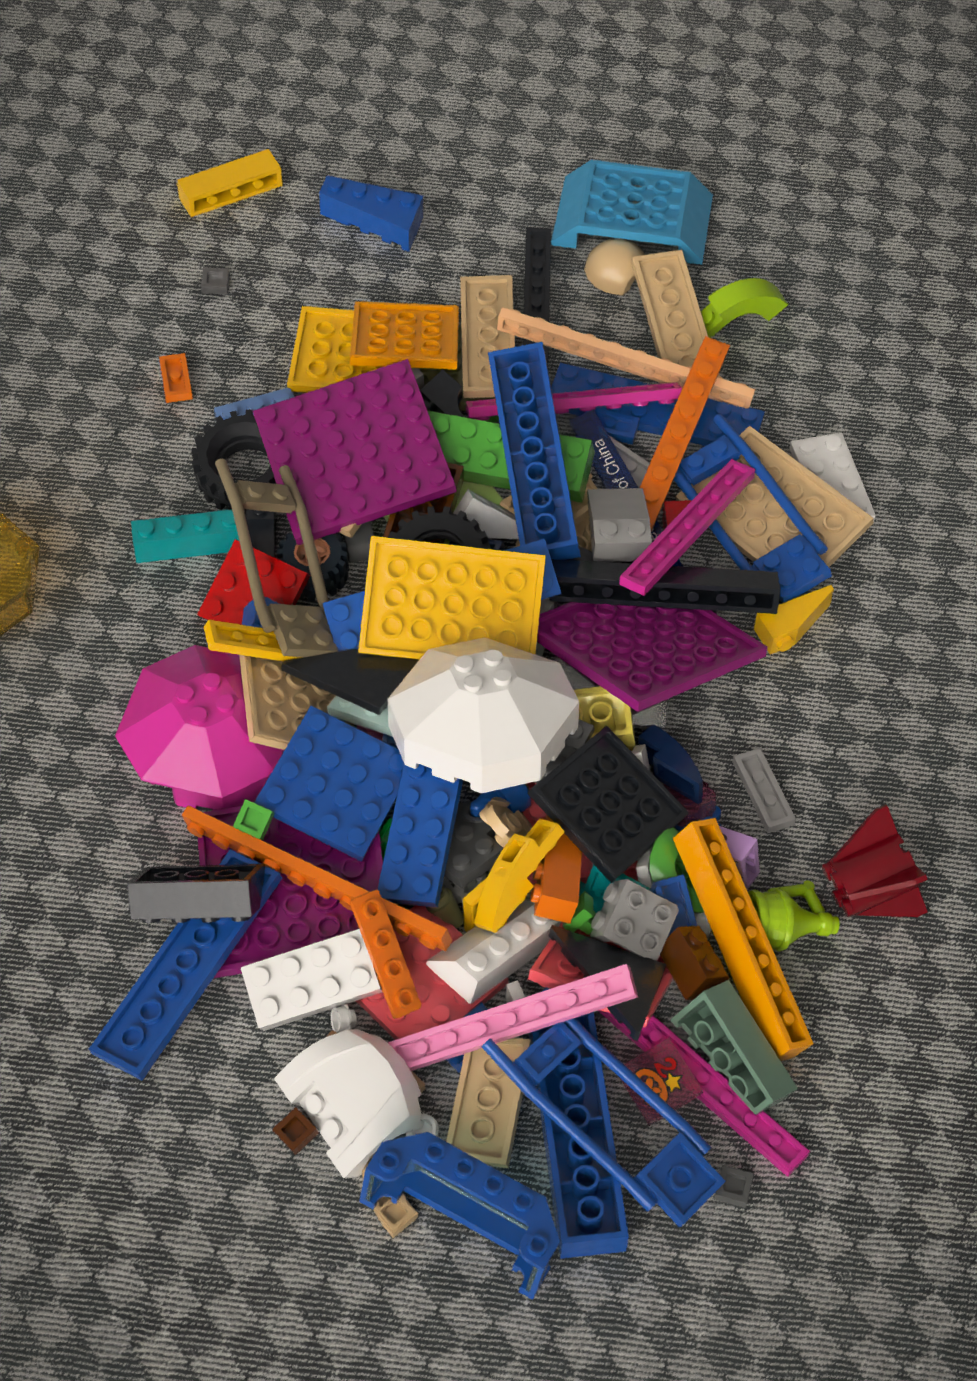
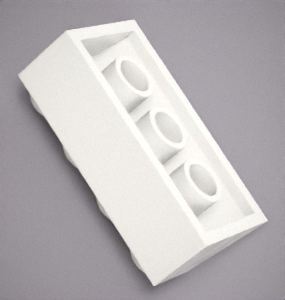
M523 901L517 906L507 919L506 924L497 933L475 926L451 943L446 952L441 950L427 960L426 965L471 1005L540 954L551 939L549 937L551 926L559 927L561 922L534 916L535 902Z

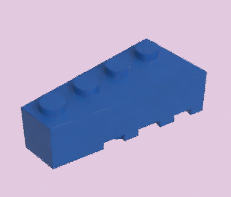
M328 175L319 192L321 215L347 226L353 224L359 227L360 231L365 234L374 233L381 236L382 241L389 244L395 242L401 245V249L410 252L423 220V195Z

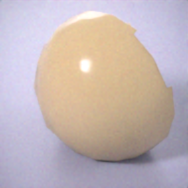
M608 239L595 246L589 253L584 269L587 279L596 288L606 293L622 296L630 290L631 285L636 280L631 264L632 257L642 256L645 253L636 243L629 240Z

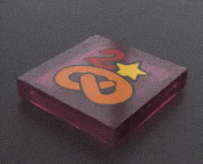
M670 1037L624 1064L674 1110L704 1093ZM619 1078L648 1126L663 1118Z

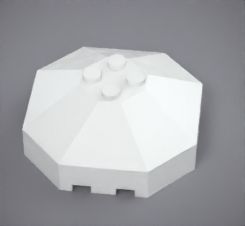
M485 637L428 649L388 698V726L404 764L414 769H417L419 764L432 768L433 776L455 783L457 778L471 783V790L479 793L540 781L546 773V766L549 761H555L565 747V739L569 734L574 735L579 723V700L560 663Z

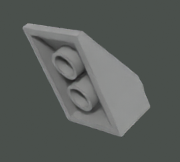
M643 488L588 489L587 498L593 561H635L652 543L650 518Z

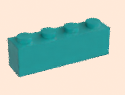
M232 509L131 521L136 563L228 553L234 540L239 541Z

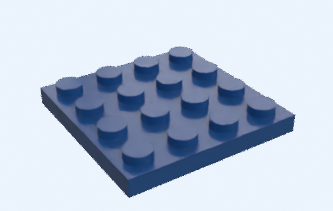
M310 706L254 803L274 811V818L362 862L397 799L404 762L397 748Z

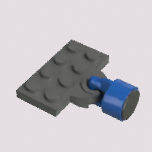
M526 784L482 793L474 801L459 803L444 875L446 878L463 888L493 867L503 847L495 840L496 832L481 819L479 813L493 797H500L511 803L507 808L513 813L517 810L521 813L531 806V797L527 794L529 788Z

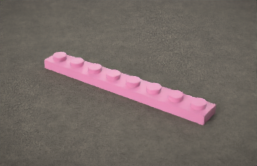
M625 964L388 1043L405 1060L410 1071L481 1049V1046L490 1038L495 1043H499L637 998L638 994L631 968Z

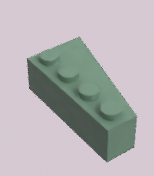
M729 980L703 991L670 1019L676 1028L682 1027L690 1035L687 1040L695 1049L700 1047L710 1057L709 1064L716 1072H723L729 1078L728 1085L755 1115L780 1103L798 1089Z

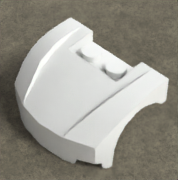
M360 1029L345 1030L315 1042L298 1054L274 1078L291 1103H300L330 1146L326 1154L343 1178L359 1177L366 1163L378 1150L382 1142L392 1140L410 1131L421 1130L424 1125V1121L420 1120L422 1114L418 1101L421 1091L405 1060L388 1042L379 1036H372Z

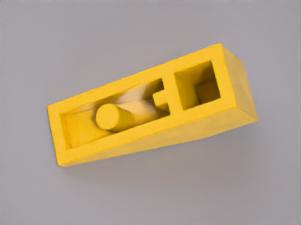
M832 585L779 604L777 614H756L754 631L762 643L767 646L769 654L787 651L802 638L830 606L834 591Z

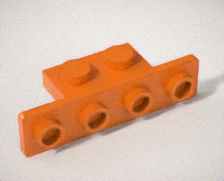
M373 890L350 900L352 911L392 1017L398 1019L420 1009L422 1006L379 891Z

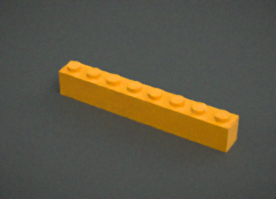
M716 818L693 821L673 838L741 1000L780 1061L792 1059L814 1043Z

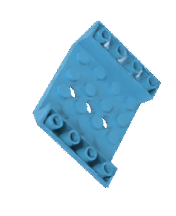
M590 160L565 176L551 245L576 248L579 233L679 246L678 250L683 251L686 263L702 265L713 194L691 172Z

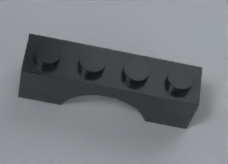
M444 370L440 371L420 389L427 411L464 417L459 410L462 400V386Z

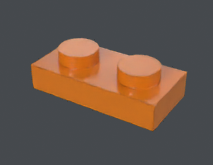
M185 353L159 356L166 403L192 400Z

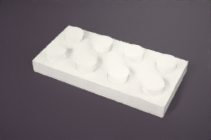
M842 432L790 442L789 448L796 461L875 519L876 514Z

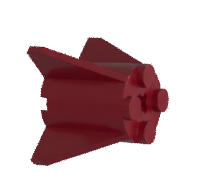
M886 804L874 809L835 856L827 860V863L821 865L825 877L828 881L832 880L836 888L831 891L837 906L843 908L847 917H854L856 915L918 917L928 912L919 890L920 883L928 880L927 876L915 865L910 851L906 852L904 848H900L899 844L904 843V841L897 832Z

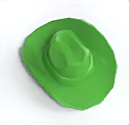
M674 827L664 830L655 840L650 853L649 871L652 882L684 874L694 913H703V908L673 840L679 831Z

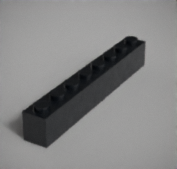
M551 559L561 595L551 597L549 601L777 614L780 596L778 572L672 566L643 596L619 585L620 576L631 565L629 563Z

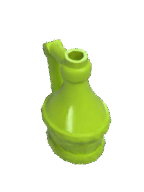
M806 880L803 884L770 888L767 892L763 893L756 889L748 891L771 947L776 951L786 950L798 938L810 933H816L818 936H829L830 934L838 933L840 926L839 918L832 916L829 912H825L814 891L815 885L813 882ZM801 896L805 898L812 912L801 908L791 897Z

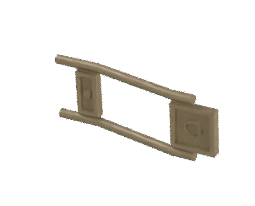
M223 458L218 459L215 465L232 507L255 609L264 632L270 633L274 631L283 656L310 657L338 652L322 603L328 602L329 599L307 510L289 466L284 465L279 468L284 485L242 480L234 483L226 460ZM244 509L280 513L296 512L319 607L272 603L266 606Z

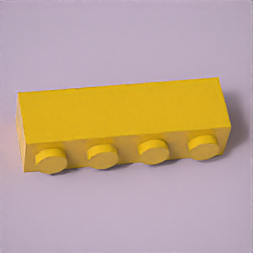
M266 149L178 179L179 199L190 217H194L281 187V167L271 151Z

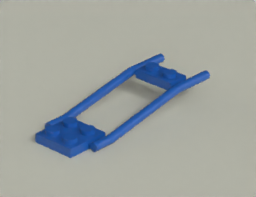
M717 414L713 418V422L724 435L684 458L675 475L674 482L683 491L688 500H693L698 493L692 485L694 486L720 471L731 459L737 461L740 459L739 456L742 455L751 468L756 469L755 473L801 534L755 560L751 566L717 519L709 528L740 570L778 572L780 584L779 599L783 603L795 599L832 576L831 569L819 557V555L826 553L828 548L811 529L748 444L722 414Z
M576 1018L552 1025L513 1062L491 1038L481 1046L515 1085L621 1183L647 1212L657 1203L675 1224L681 1227L726 1182L703 1157L712 1147L680 1114L594 1038ZM581 1043L679 1131L635 1177L630 1175L535 1087Z

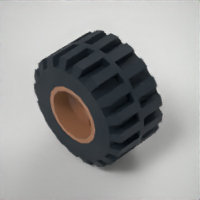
M289 532L285 535L286 540H281L279 544L280 549H277V559L310 575L299 599L303 600L304 596H308V601H314L316 594L304 544L297 545L293 533ZM335 533L314 540L326 591L331 596L337 594L336 588L341 590L345 586L344 581H347L349 577L347 546L343 542L341 535H335Z

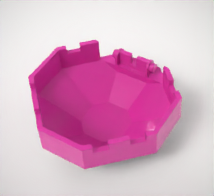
M193 645L142 669L115 734L117 741L141 781L172 788L174 802L177 806L187 807L189 805L195 809L198 806L213 810L242 806L245 799L255 802L284 752L282 749L249 742L239 655L212 651L207 647Z

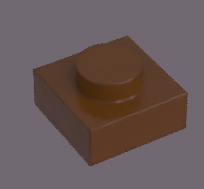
M296 1107L272 1129L276 1136L295 1155L319 1134L317 1128Z

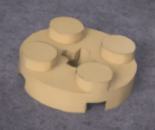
M493 797L480 811L479 815L496 832L495 839L504 848L514 833L526 836L531 830L532 825L519 810L513 813L507 808L511 803L503 798Z

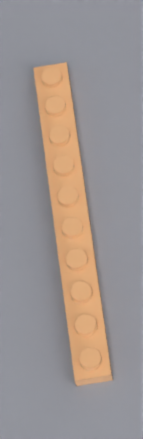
M502 307L498 317L497 330L536 343L543 342L545 346L659 383L677 382L683 388L692 368L673 363L666 358L660 359L648 355L641 350L623 347L617 342L599 339L592 334L574 331L567 326H559L547 322L543 318H534L522 314L515 309L509 310ZM718 376L708 399L726 402L742 408H749L755 389L748 387L746 384L734 383Z

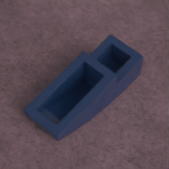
M655 724L651 725L638 736V745L645 744L649 764L653 766V775L660 782L699 805L703 801V779L690 755L673 737Z

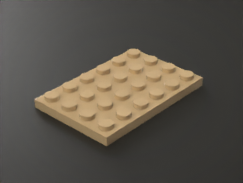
M751 426L740 434L741 438L752 449L811 529L827 546L828 550L826 553L819 555V557L830 567L873 524L874 518ZM740 455V459L737 462L751 467L745 458ZM720 471L698 484L692 485V487L699 494ZM756 473L754 479L716 518L740 552L753 562L801 534ZM683 491L676 495V501L688 500Z

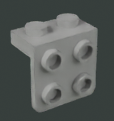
M629 879L614 881L607 887L604 893L603 900H605L602 910L596 913L591 922L593 930L590 938L601 942H613L632 953L657 960L678 914L677 905Z

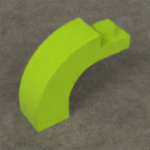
M748 278L730 283L712 293L708 297L711 303L701 311L707 335L711 338L729 322L745 314H759L767 321H770L787 307L788 303L779 289L771 282L760 278Z

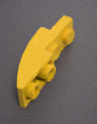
M539 819L526 836L513 834L496 859L483 887L474 922L477 927L497 933L506 924L507 919L517 906L526 899V895L534 887L528 880V876L537 869L541 860L555 847L558 839L565 832L558 823Z

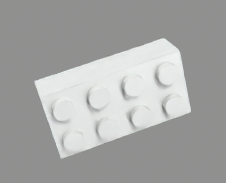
M360 929L241 967L258 1028L263 1031L383 992Z

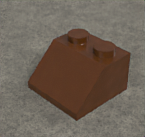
M700 926L677 927L666 939L660 956L685 1000H694L703 991L729 980V976L722 966L720 958L715 954L707 940L706 934Z

